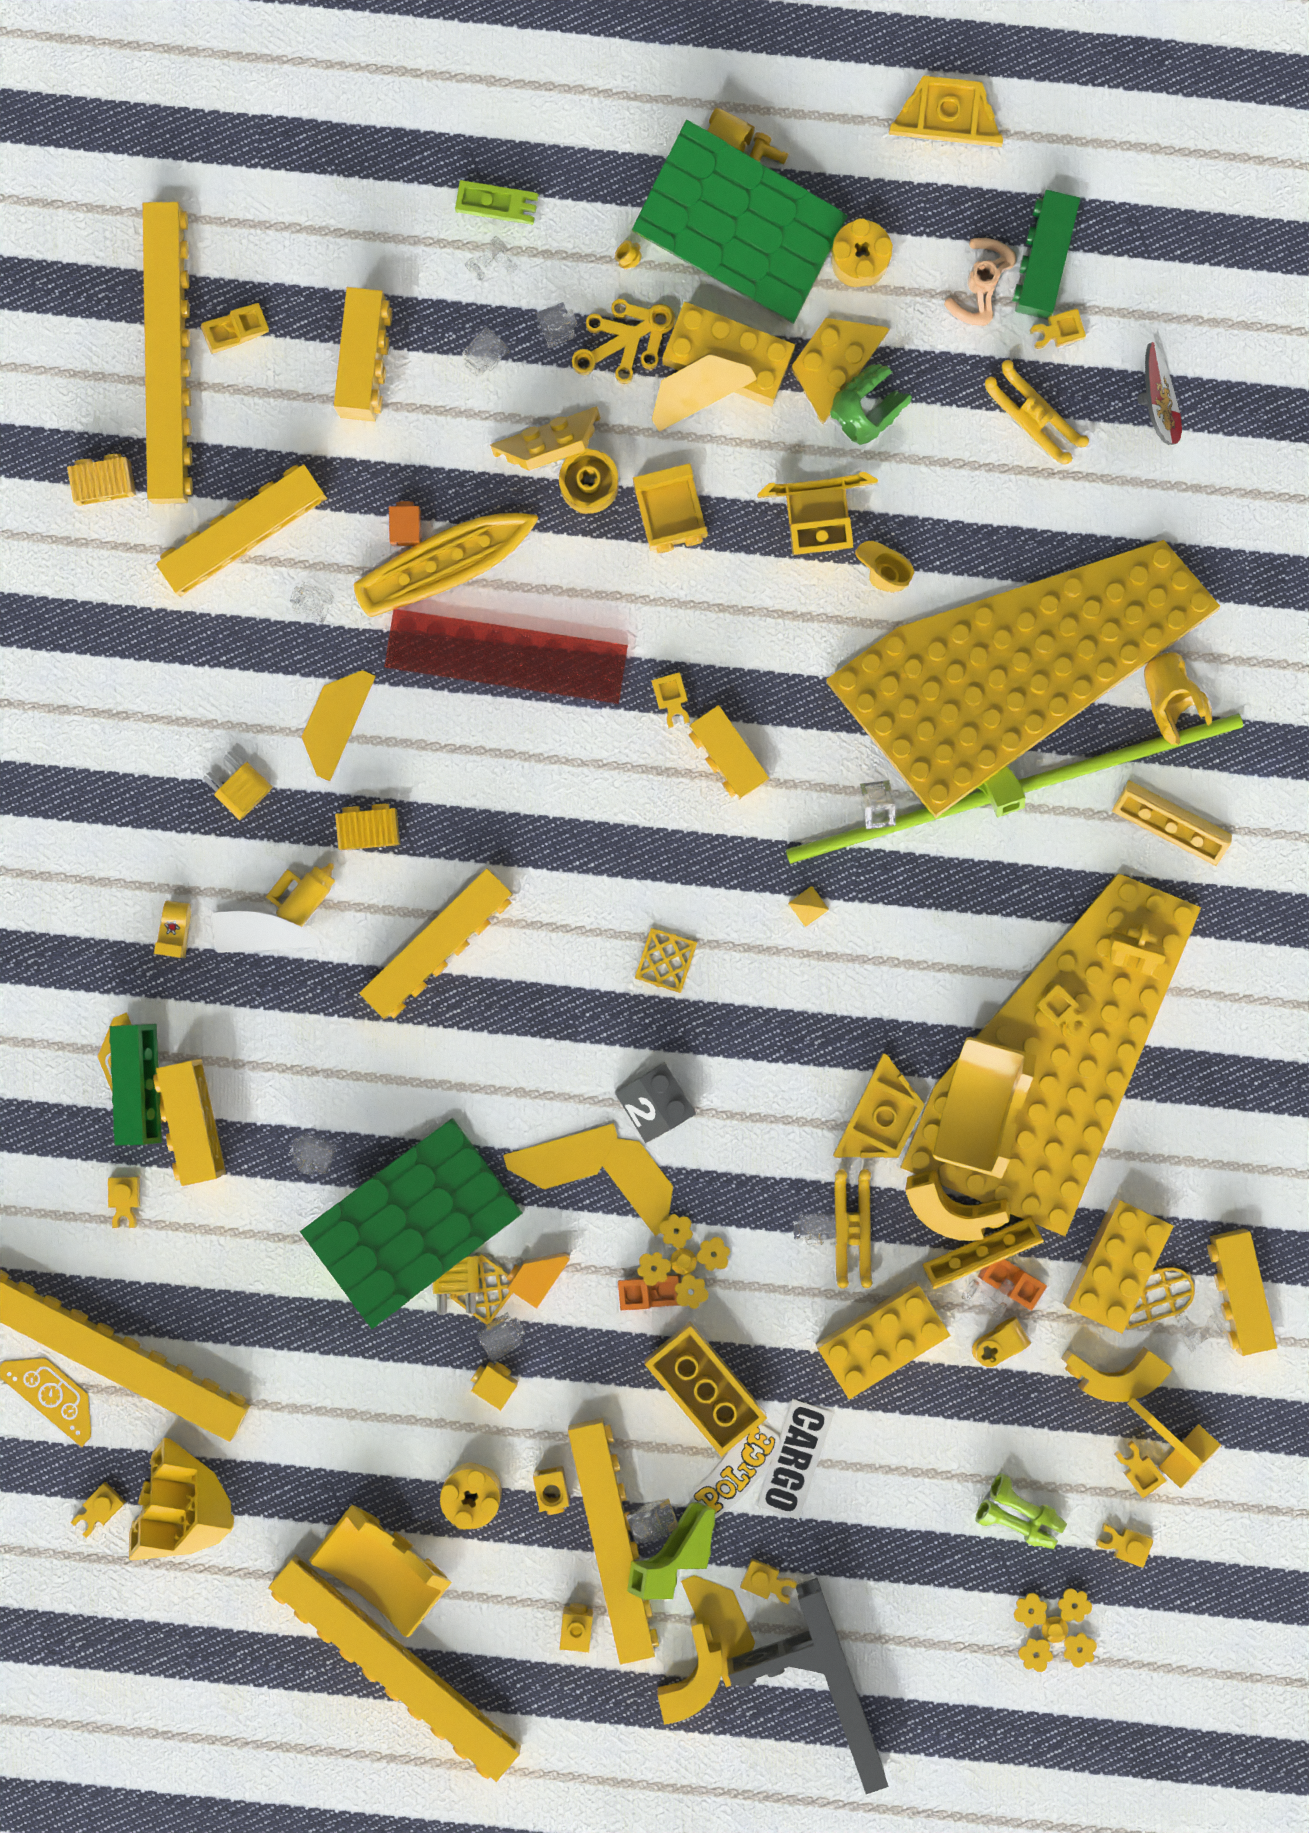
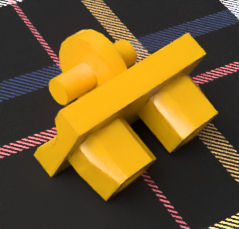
M1143 922L1139 930L1129 927L1127 935L1112 931L1110 937V962L1121 967L1126 966L1129 955L1139 957L1136 970L1151 976L1158 963L1163 965L1166 955L1163 954L1164 947L1156 945L1158 936L1149 933L1150 925Z

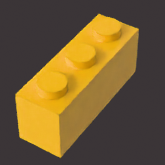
M719 705L689 725V729L692 731L688 734L690 740L697 749L703 747L708 754V757L705 758L706 763L714 774L719 771L724 777L725 781L721 784L731 798L736 795L740 800L770 779Z

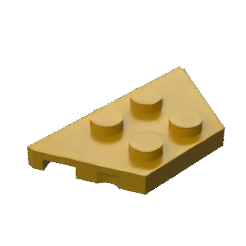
M923 76L889 129V135L996 147H1002L1003 137L1002 134H999L992 107L987 102V94L983 83L978 81Z
M825 318L793 363L791 370L797 381L800 382L808 401L811 402L818 415L817 418L823 425L830 416L836 392L844 389L846 383L850 382L853 377L862 371L890 329L883 326Z
M596 406L568 417L554 418L550 423L540 427L526 428L522 433L492 443L490 446L495 457L503 454L506 456L507 462L514 465L518 464L521 468L530 471L585 451L589 444L588 440L595 432L593 423L600 421L601 417Z
M882 1053L833 1153L834 1157L899 1158L925 1104L888 1055Z

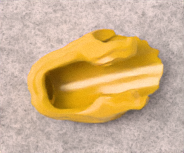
M1172 651L1165 652L1147 663L1144 668L1145 685L1150 697L1152 713L1166 741L1171 745H1180L1181 739L1176 724L1180 714L1190 706H1196L1200 717H1205L1208 726L1212 723L1210 702L1206 694L1200 691V688L1187 677L1185 661L1182 655Z

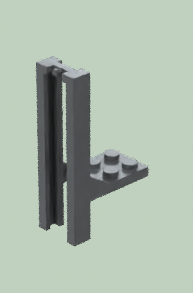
M814 1578L797 1584L798 1600L809 1631L727 1659L728 1676L732 1687L736 1685L746 1687L757 1681L756 1678L768 1675V1677L778 1676L784 1673V1668L787 1667L824 1674L865 1794L887 1788L889 1786L819 1580Z

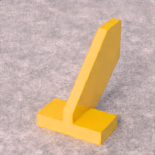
M1132 1398L1127 1403L1175 1448L1158 1468L1180 1489L1192 1479L1222 1446L1199 1424L1180 1442L1136 1399Z

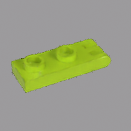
M460 180L455 211L457 213L533 225L535 217L524 215V212L536 213L537 206L526 203V200L538 201L539 194Z

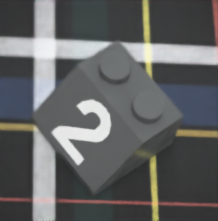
M665 1062L615 1092V1095L645 1143L670 1131L696 1115V1111Z

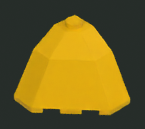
M164 1437L152 1453L150 1460L151 1480L150 1482L144 1481L138 1501L139 1505H143L141 1514L136 1521H132L129 1531L130 1560L192 1554L220 1543L232 1531L234 1526V1515L231 1514V1501L215 1473L173 1440Z

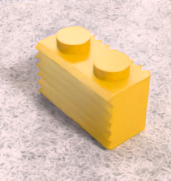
M121 454L106 455L103 461L93 462L92 459H80L74 462V466L67 467L73 502L77 506L136 496L131 462L126 457H122Z
M389 804L371 805V811H360V806L342 808L341 814H335L338 849L342 851L400 845L397 809H390Z

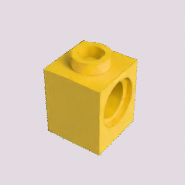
M557 1466L534 1471L533 1481L539 1512L547 1511L548 1515L564 1512V1507H569L570 1503L564 1467ZM549 1485H555L559 1488L560 1495L556 1498H549L545 1495L544 1488Z

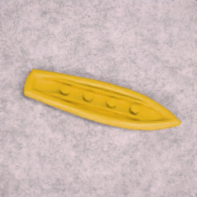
M499 513L478 517L441 531L357 580L353 585L357 602L367 616L374 617L465 583L497 565L512 553L528 536L538 521V516L525 513Z

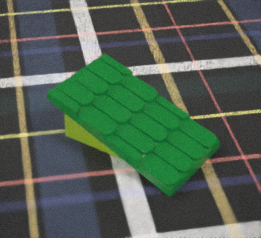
M686 119L640 211L632 232L794 324L833 247L834 239L842 229L848 215Z
M451 1118L299 1232L372 1330L513 1222L523 1212L454 1118Z

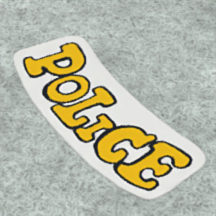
M760 1424L731 1448L714 1471L689 1492L688 1498L690 1502H699L715 1509V1518L726 1512L751 1489L769 1466L778 1449L780 1437L772 1430Z

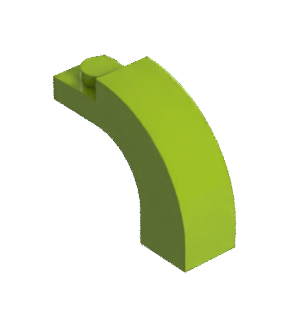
M1007 766L977 787L990 800L997 818L1025 808V794L1018 779Z

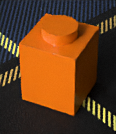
M400 501L396 502V506H389V542L392 547L415 546L422 542L421 510L419 506H414V502Z

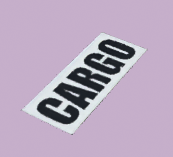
M792 1399L780 1434V1443L771 1461L757 1506L799 1520L834 1416L833 1412Z

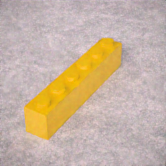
M304 464L300 467L298 465L292 466L283 473L284 478L275 484L273 481L265 484L258 490L260 494L251 500L245 498L233 507L235 511L226 517L222 514L214 518L209 523L210 527L202 533L196 531L190 534L184 540V545L178 549L170 548L160 555L161 560L155 564L178 596H183L327 499Z
M486 868L359 994L383 1019L389 1016L394 1019L406 1008L403 1002L411 994L416 998L428 986L424 981L432 973L437 977L447 968L449 964L446 960L453 953L459 956L470 945L467 939L474 932L480 935L491 924L488 919L496 911L502 914L512 904L509 898L513 893Z

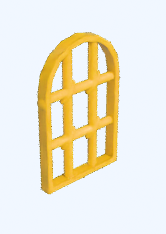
M1175 1267L1157 1268L1155 1271H1152L1150 1276L1160 1273L1162 1281L1144 1288L1141 1294L1143 1304L1135 1308L1132 1313L1145 1310L1148 1320L1132 1325L1127 1323V1330L1166 1317L1175 1316L1186 1310L1192 1303L1195 1294L1194 1283L1190 1276L1183 1270ZM1173 1270L1182 1273L1184 1276L1167 1281L1164 1271ZM1188 1279L1191 1290L1172 1296L1169 1289L1171 1284ZM1164 1287L1167 1295L1164 1297L1165 1299L1148 1304L1145 1294ZM1190 1296L1188 1302L1182 1308L1176 1310L1174 1302ZM1169 1302L1172 1312L1152 1318L1150 1312L1152 1307Z

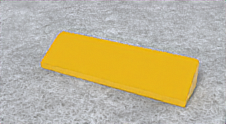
M1130 780L1126 782L1112 809V812L1215 866L1218 865L1232 842L1231 833Z
M1032 1217L990 1234L984 1237V1239L976 1240L925 1262L922 1265L933 1289H936L1044 1241Z

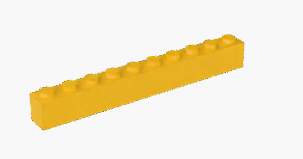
M142 202L147 499L152 504L188 503V495L193 493L192 478L188 477V466L192 465V450L190 447L187 448V436L192 434L191 419L187 418V406H191L190 388H186V377L191 375L190 360L186 359V348L190 347L189 329H185V318L190 317L189 301L185 300V289L189 288L188 270H184V259L189 258L188 242L184 241V230H188L187 211H183L179 202Z
M0 1270V1323L228 1442H231L235 1437L251 1406L245 1402L246 1398L233 1391L230 1394L219 1389L220 1385L209 1378L201 1380L192 1375L194 1371L182 1364L175 1366L167 1362V1357L155 1350L148 1352L140 1348L141 1343L127 1336L123 1339L113 1334L115 1330L103 1323L96 1325L88 1321V1316L85 1313L76 1309L69 1311L61 1307L62 1302L49 1295H46L44 1298L35 1293L36 1289L33 1286L21 1281L17 1284L8 1279L9 1274Z
M295 1554L273 1579L268 1588L272 1591L271 1595L276 1601L283 1605L287 1603L295 1610L294 1615L304 1624L309 1622L317 1629V1635L326 1643L332 1642L340 1649L339 1653L348 1662L352 1663L355 1661L363 1668L362 1673L370 1681L376 1682L377 1680L385 1687L384 1691L391 1699L397 1702L399 1700L408 1707L407 1711L412 1717L418 1721L423 1719L429 1724L431 1732L438 1739H446L453 1745L454 1752L464 1760L470 1759L476 1765L475 1768L478 1773L484 1778L489 1779L491 1777L497 1782L520 1755L521 1745L298 1555Z

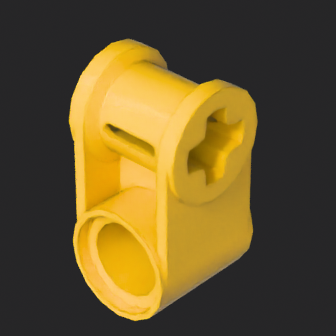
M1014 1316L978 1338L973 1343L972 1355L981 1365L994 1367L1030 1346L1031 1340L1017 1317ZM985 1346L991 1348V1357L989 1358L983 1355L985 1353L983 1349Z

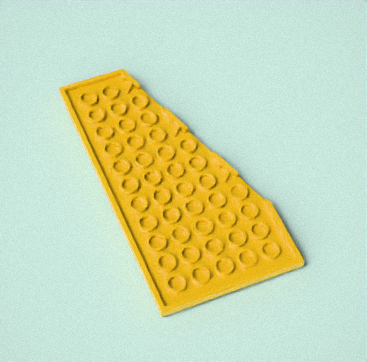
M1161 540L897 627L828 677L826 682L926 808L937 818L1220 609V605L1165 540Z
M1116 874L1063 938L1057 942L1032 971L1031 975L975 1037L979 1040L1036 1055L1034 1076L1023 1107L1018 1109L1014 1123L1017 1125L1011 1157L1003 1177L991 1176L933 1158L941 1116L958 1059L934 1084L900 1168L916 1175L936 1170L941 1185L983 1203L1007 1198L1010 1205V1214L1024 1220L1032 1217L1036 1225L1066 1237L1201 907L1122 874ZM1143 922L1149 924V933L1158 936L1156 945L1164 947L1163 954L1166 955L1163 965L1158 963L1155 971L1150 976L1136 970L1139 957L1129 955L1126 966L1121 967L1110 962V937L1112 931L1127 935L1129 927L1139 930ZM1056 984H1059L1079 1004L1074 1012L1086 1016L1091 1023L1089 1026L1084 1025L1080 1020L1074 1023V1029L1080 1034L1078 1037L1069 1034L1065 1021L1056 1026L1036 1006Z

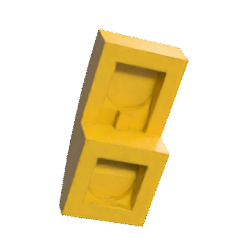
M259 303L232 310L230 315L201 324V330L211 354L240 345L269 332Z

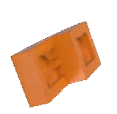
M1006 1259L982 1268L977 1276L1031 1311L1047 1288V1285Z
M667 1275L665 1282H657L654 1286L646 1285L643 1277L618 1280L620 1311L679 1306L676 1302L678 1294L675 1292V1286L681 1283V1275Z

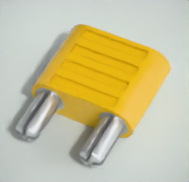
M229 751L227 753L241 767L225 754L224 759L236 772L224 784L211 772L206 773L220 788L206 775H204L203 780L216 791L214 796L241 820L271 791L273 786L248 762L243 763L232 751Z
M478 1256L464 1258L432 1283L433 1294H436L437 1314H447V1294L465 1293L466 1313H476V1292H479Z

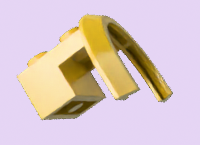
M859 472L854 475L786 484L768 483L757 494V497L774 498L786 496L792 555L853 548L851 520L848 516L846 489L877 484L878 479L867 472Z

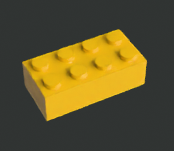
M346 287L334 397V408L340 418L376 422V414H381L383 396H380L379 386L380 384H385L386 367L383 366L382 359L383 355H388L389 337H386V325L391 326L393 311L390 308V302L386 300L381 290Z
M684 301L663 354L662 364L679 371L711 354L750 366L757 380L740 388L735 393L772 407L794 353L795 344Z
M202 1059L156 1068L157 1074L153 1076L156 1091L161 1092L163 1104H160V1113L163 1122L167 1121L170 1133L166 1134V1141L169 1151H174L176 1162L172 1164L175 1180H180L181 1186L214 1180L225 1175L226 1170Z
M1113 1197L1063 1304L1067 1308L1123 1334L1174 1226Z
M914 1281L815 1344L850 1400L951 1335L918 1283Z
M691 1321L645 1358V1366L721 1457L767 1419L765 1410Z

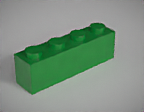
M1045 190L1042 198H1036L1032 216H1037L1035 227H1029L1025 243L1030 245L1028 256H1022L1019 273L1023 274L1021 285L1016 284L1012 297V302H1016L1015 312L1047 320L1052 316L1080 197Z
M157 1024L109 1026L114 1144L147 1145L162 1143L160 1092L156 1091L153 1076L157 1074L156 1068H159Z

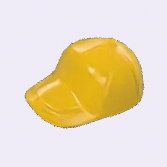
M866 541L860 544L855 551L856 557L870 569L869 580L877 589L894 593L902 591L909 586V582L914 575V569L910 561L902 554L875 541Z

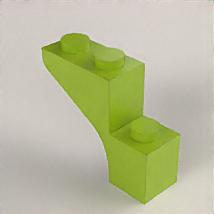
M699 1502L690 1503L665 1545L655 1556L644 1561H631L627 1591L643 1600L673 1599L677 1585V1569H707L708 1560L711 1555L715 1509Z

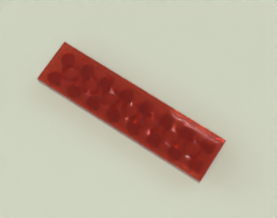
M393 609L384 667L386 669L619 705L628 645Z

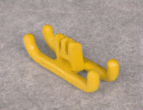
M1011 360L1003 361L1001 366L1003 374L1027 401L1019 408L999 388L994 377H988L985 380L987 392L1053 459L1064 465L1069 464L1073 459L1072 454L1061 450L1041 429L1050 422L1067 440L1079 448L1086 447L1089 444V438L1076 432L1016 372Z
M839 1169L835 1173L834 1182L837 1285L841 1289L849 1285L847 1267L848 1243L849 1245H859L860 1282L862 1287L870 1288L873 1284L871 1274L870 1219L871 1172L868 1169H862L859 1172V1212H847V1172Z

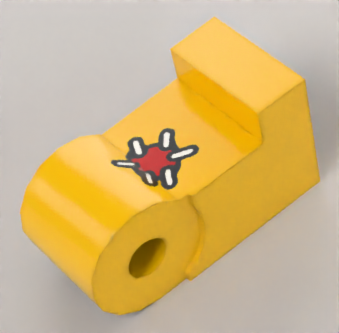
M165 901L154 954L186 958L191 904Z

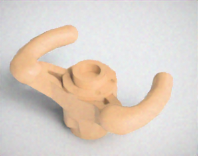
M973 238L969 243L972 249H987L1000 254V258L994 261L976 262L968 275L967 284L970 291L976 294L978 312L971 313L966 311L953 298H947L944 305L959 320L972 325L985 326L993 319L991 303L993 291L1001 273L1011 269L1016 264V253L998 240Z

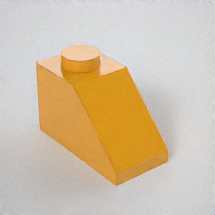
M563 1252L527 1259L523 1261L521 1266L515 1264L506 1277L510 1281L507 1289L537 1309L569 1262L570 1255Z

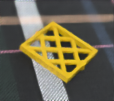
M651 928L635 979L653 984L656 987H663L681 993L697 942L679 937L676 934H669ZM659 933L668 936L670 940L660 945L655 935ZM651 938H653L657 947L647 951ZM675 941L687 942L689 947L679 951ZM672 943L676 953L666 958L662 948ZM659 950L663 960L653 964L649 954ZM691 950L686 964L682 954ZM646 957L650 967L641 971ZM679 957L683 966L673 971L668 961ZM665 963L670 973L660 978L656 967ZM653 970L657 980L645 979L642 974ZM684 970L681 982L679 983L675 974ZM672 976L677 986L670 987L664 985L662 981Z
M481 1253L478 1257L482 1288H479V1292L476 1293L483 1292L485 1303L476 1304V1308L485 1307L487 1317H481L477 1313L472 1315L489 1326L513 1293L509 1291L503 1299L501 1289H507L508 1284L501 1285L499 1275L507 1277L508 1273ZM483 1262H487L494 1267L495 1272L484 1273ZM496 1276L497 1286L486 1287L485 1277ZM498 1290L499 1301L488 1302L487 1291ZM465 1293L450 1294L449 1297L466 1309V1305L458 1299V1296L465 1295ZM499 1305L490 1316L489 1306Z

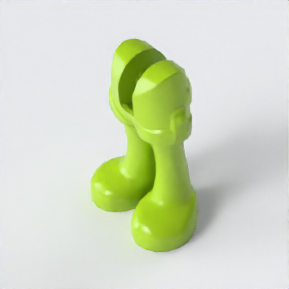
M1003 1473L998 1474L990 1488L991 1499L1017 1510L1029 1517L1030 1520H1022L1004 1511L996 1503L985 1499L977 1510L975 1521L982 1526L992 1524L1007 1526L1023 1534L1024 1540L1034 1547L1042 1546L1054 1549L1058 1540L1047 1531L1040 1529V1526L1044 1524L1050 1529L1063 1533L1067 1523L1057 1515L1054 1508L1048 1505H1041L1039 1507L1019 1497L1012 1489L1010 1477Z

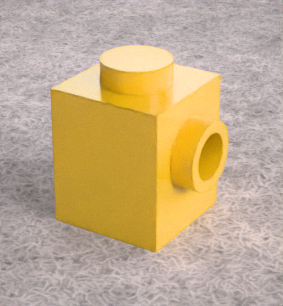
M489 1362L485 1368L479 1366L470 1380L475 1383L471 1391L501 1411L516 1389L519 1381L510 1376L511 1370L503 1364L496 1362L494 1365Z
M572 1603L570 1607H564L559 1650L589 1653L593 1609H587V1605Z

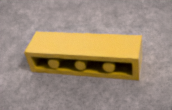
M1239 1229L1209 1236L1211 1244L1207 1245L1210 1260L1212 1263H1216L1218 1271L1217 1274H1214V1280L1217 1290L1219 1292L1222 1291L1225 1301L1221 1303V1310L1225 1321L1229 1320L1231 1332H1228V1340L1231 1349H1236V1352L1242 1356L1277 1349L1251 1232L1246 1229Z

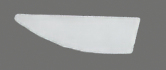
M255 911L211 913L216 951L218 953L314 947L321 944V940L312 933L278 916Z

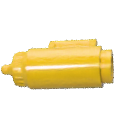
M329 863L323 868L315 866L302 879L287 869L265 896L279 908L276 911L277 916L303 927L331 891V886L335 882V879L331 877L334 864ZM295 880L298 885L282 904L278 899L292 881Z

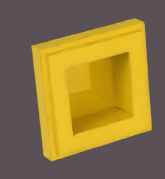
M812 886L788 903L805 927L829 910Z

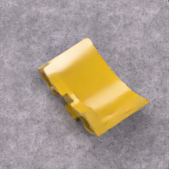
M972 1037L966 1038L941 1116L933 1152L934 1159L991 1176L1003 1177L1011 1157L1017 1125L1014 1123L1018 1109L1023 1107L1034 1076L1036 1055Z
M351 1505L313 1553L309 1561L312 1565L333 1575L363 1596L403 1636L410 1637L452 1582L429 1558L424 1560L412 1552L410 1549L413 1544L397 1531H394L392 1535L381 1527L378 1518L359 1507Z

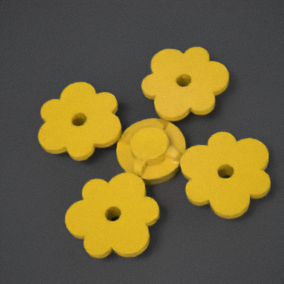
M672 1214L669 1216L668 1221H663L659 1225V1231L664 1235L663 1242L665 1244L672 1243L678 1250L672 1254L670 1261L662 1259V1254L659 1252H655L652 1255L648 1253L641 1255L639 1258L641 1266L637 1269V1274L643 1277L646 1285L654 1286L657 1282L662 1283L667 1280L666 1273L672 1267L676 1273L685 1275L681 1283L675 1286V1292L678 1294L676 1297L677 1304L682 1307L689 1305L690 1308L696 1309L699 1306V1302L702 1303L708 1299L709 1294L704 1288V1280L700 1278L695 1279L690 1273L694 1271L697 1261L700 1264H705V1268L708 1271H712L715 1268L720 1270L726 1268L730 1249L724 1246V1242L720 1237H714L710 1242L707 1240L701 1242L700 1248L702 1250L698 1251L695 1256L691 1250L683 1248L686 1240L691 1239L693 1236V1232L690 1230L691 1220L685 1216L679 1218L676 1214ZM674 1229L678 1230V1234L674 1233ZM711 1252L715 1253V1257L711 1256ZM652 1266H654V1267L656 1268L655 1271H652V1270H651V1267H652ZM689 1289L693 1291L692 1295L688 1293Z
M1072 1588L1064 1591L1063 1598L1059 1599L1057 1603L1058 1607L1062 1609L1060 1613L1062 1618L1051 1616L1046 1619L1045 1611L1047 1604L1044 1601H1040L1035 1593H1029L1025 1599L1019 1598L1016 1601L1018 1608L1014 1611L1015 1620L1024 1622L1027 1628H1032L1034 1624L1042 1625V1635L1045 1638L1038 1641L1030 1638L1026 1641L1025 1646L1019 1648L1018 1655L1024 1661L1023 1665L1026 1669L1034 1668L1037 1672L1045 1671L1047 1662L1053 1659V1655L1049 1651V1642L1059 1643L1063 1640L1066 1647L1063 1655L1066 1659L1071 1660L1074 1667L1081 1668L1086 1662L1090 1663L1094 1660L1093 1652L1097 1649V1643L1094 1639L1087 1638L1082 1632L1078 1633L1076 1637L1072 1635L1067 1636L1068 1625L1065 1621L1070 1622L1074 1619L1076 1622H1082L1084 1615H1088L1092 1611V1604L1087 1600V1594L1084 1591L1077 1593Z

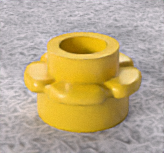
M629 240L620 244L615 252V260L619 262L620 267L628 269L638 265L642 257L639 251L641 249L640 244H633Z

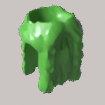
M881 364L870 365L863 372L853 377L850 382L846 383L844 389L836 392L833 399L830 418L836 419L842 426V431L851 441L859 445L869 443L877 438L880 432L893 424L894 419L899 416L902 409L911 402L912 397L910 394L906 393L904 395L902 392L899 394L898 391H893L865 416L860 401L892 372L888 366H882Z

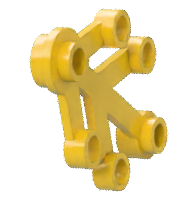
M624 299L615 300L611 306L613 316L618 319L630 316L643 320L642 323L635 327L603 319L599 314H590L586 319V328L589 332L595 334L603 331L618 336L593 351L587 349L576 351L572 357L574 371L580 375H588L595 369L597 362L625 347L621 364L615 371V377L620 384L630 383L633 379L632 366L639 340L650 332L647 351H644L641 355V364L648 370L656 368L659 362L657 353L662 334L669 332L675 324L674 311L668 305L656 304L650 309L628 304ZM618 304H622L626 307V310L623 313H617L615 307ZM658 315H663L666 318V322L658 324L655 318ZM592 319H597L600 321V326L592 328L589 322ZM647 355H652L655 357V362L647 364L644 358ZM587 359L590 364L587 368H581L578 365L579 361ZM621 370H627L630 373L627 379L619 377L618 374Z

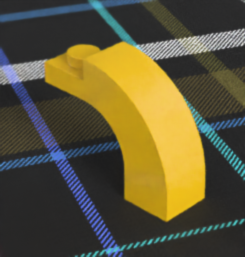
M936 1170L907 1177L905 1191L913 1211L926 1226L938 1234L957 1240L984 1239L986 1227L998 1228L1009 1222L1010 1205L1007 1198L979 1205H963L953 1201L946 1195Z
M1144 1346L1127 1367L1116 1372L1099 1371L1069 1349L1061 1357L1067 1364L1064 1368L1078 1380L1081 1376H1084L1078 1384L1081 1390L1095 1398L1109 1402H1127L1132 1398L1138 1399L1149 1394L1166 1379L1173 1369Z
M702 1616L691 1619V1629L698 1655L695 1669L683 1681L658 1687V1700L664 1725L685 1720L698 1713L711 1700L718 1688L722 1675L721 1643L709 1645V1643L714 1642L710 1624L704 1625Z

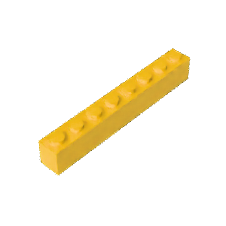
M604 1418L571 1424L568 1426L569 1439L619 1663L622 1665L655 1657V1647H659V1640L656 1628L650 1629L648 1618L653 1617L650 1600H643L627 1591L631 1561L640 1559L637 1542H631L629 1530H633V1523L630 1512L624 1513L622 1501H626L627 1497L624 1483L618 1484L616 1472L620 1471L617 1453L611 1454L609 1443L614 1442L611 1425H605Z

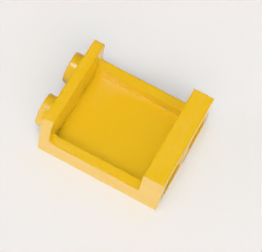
M690 463L633 477V486L650 551L657 550V553L660 554L674 550V545L685 543L686 546H693L703 542L702 538L707 537L708 532L700 508Z

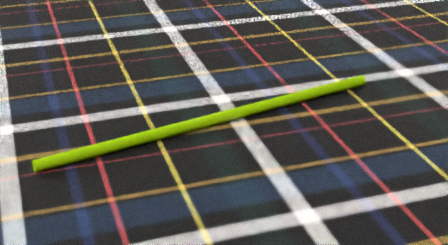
M1238 713L1212 721L1209 726L1205 723L1178 731L1181 739L1180 745H1171L1161 736L1025 777L1018 781L1023 792L1027 793L1243 728L1242 718ZM979 791L965 796L937 818L927 808H922L786 849L785 851L789 864L984 806L991 802L985 793Z

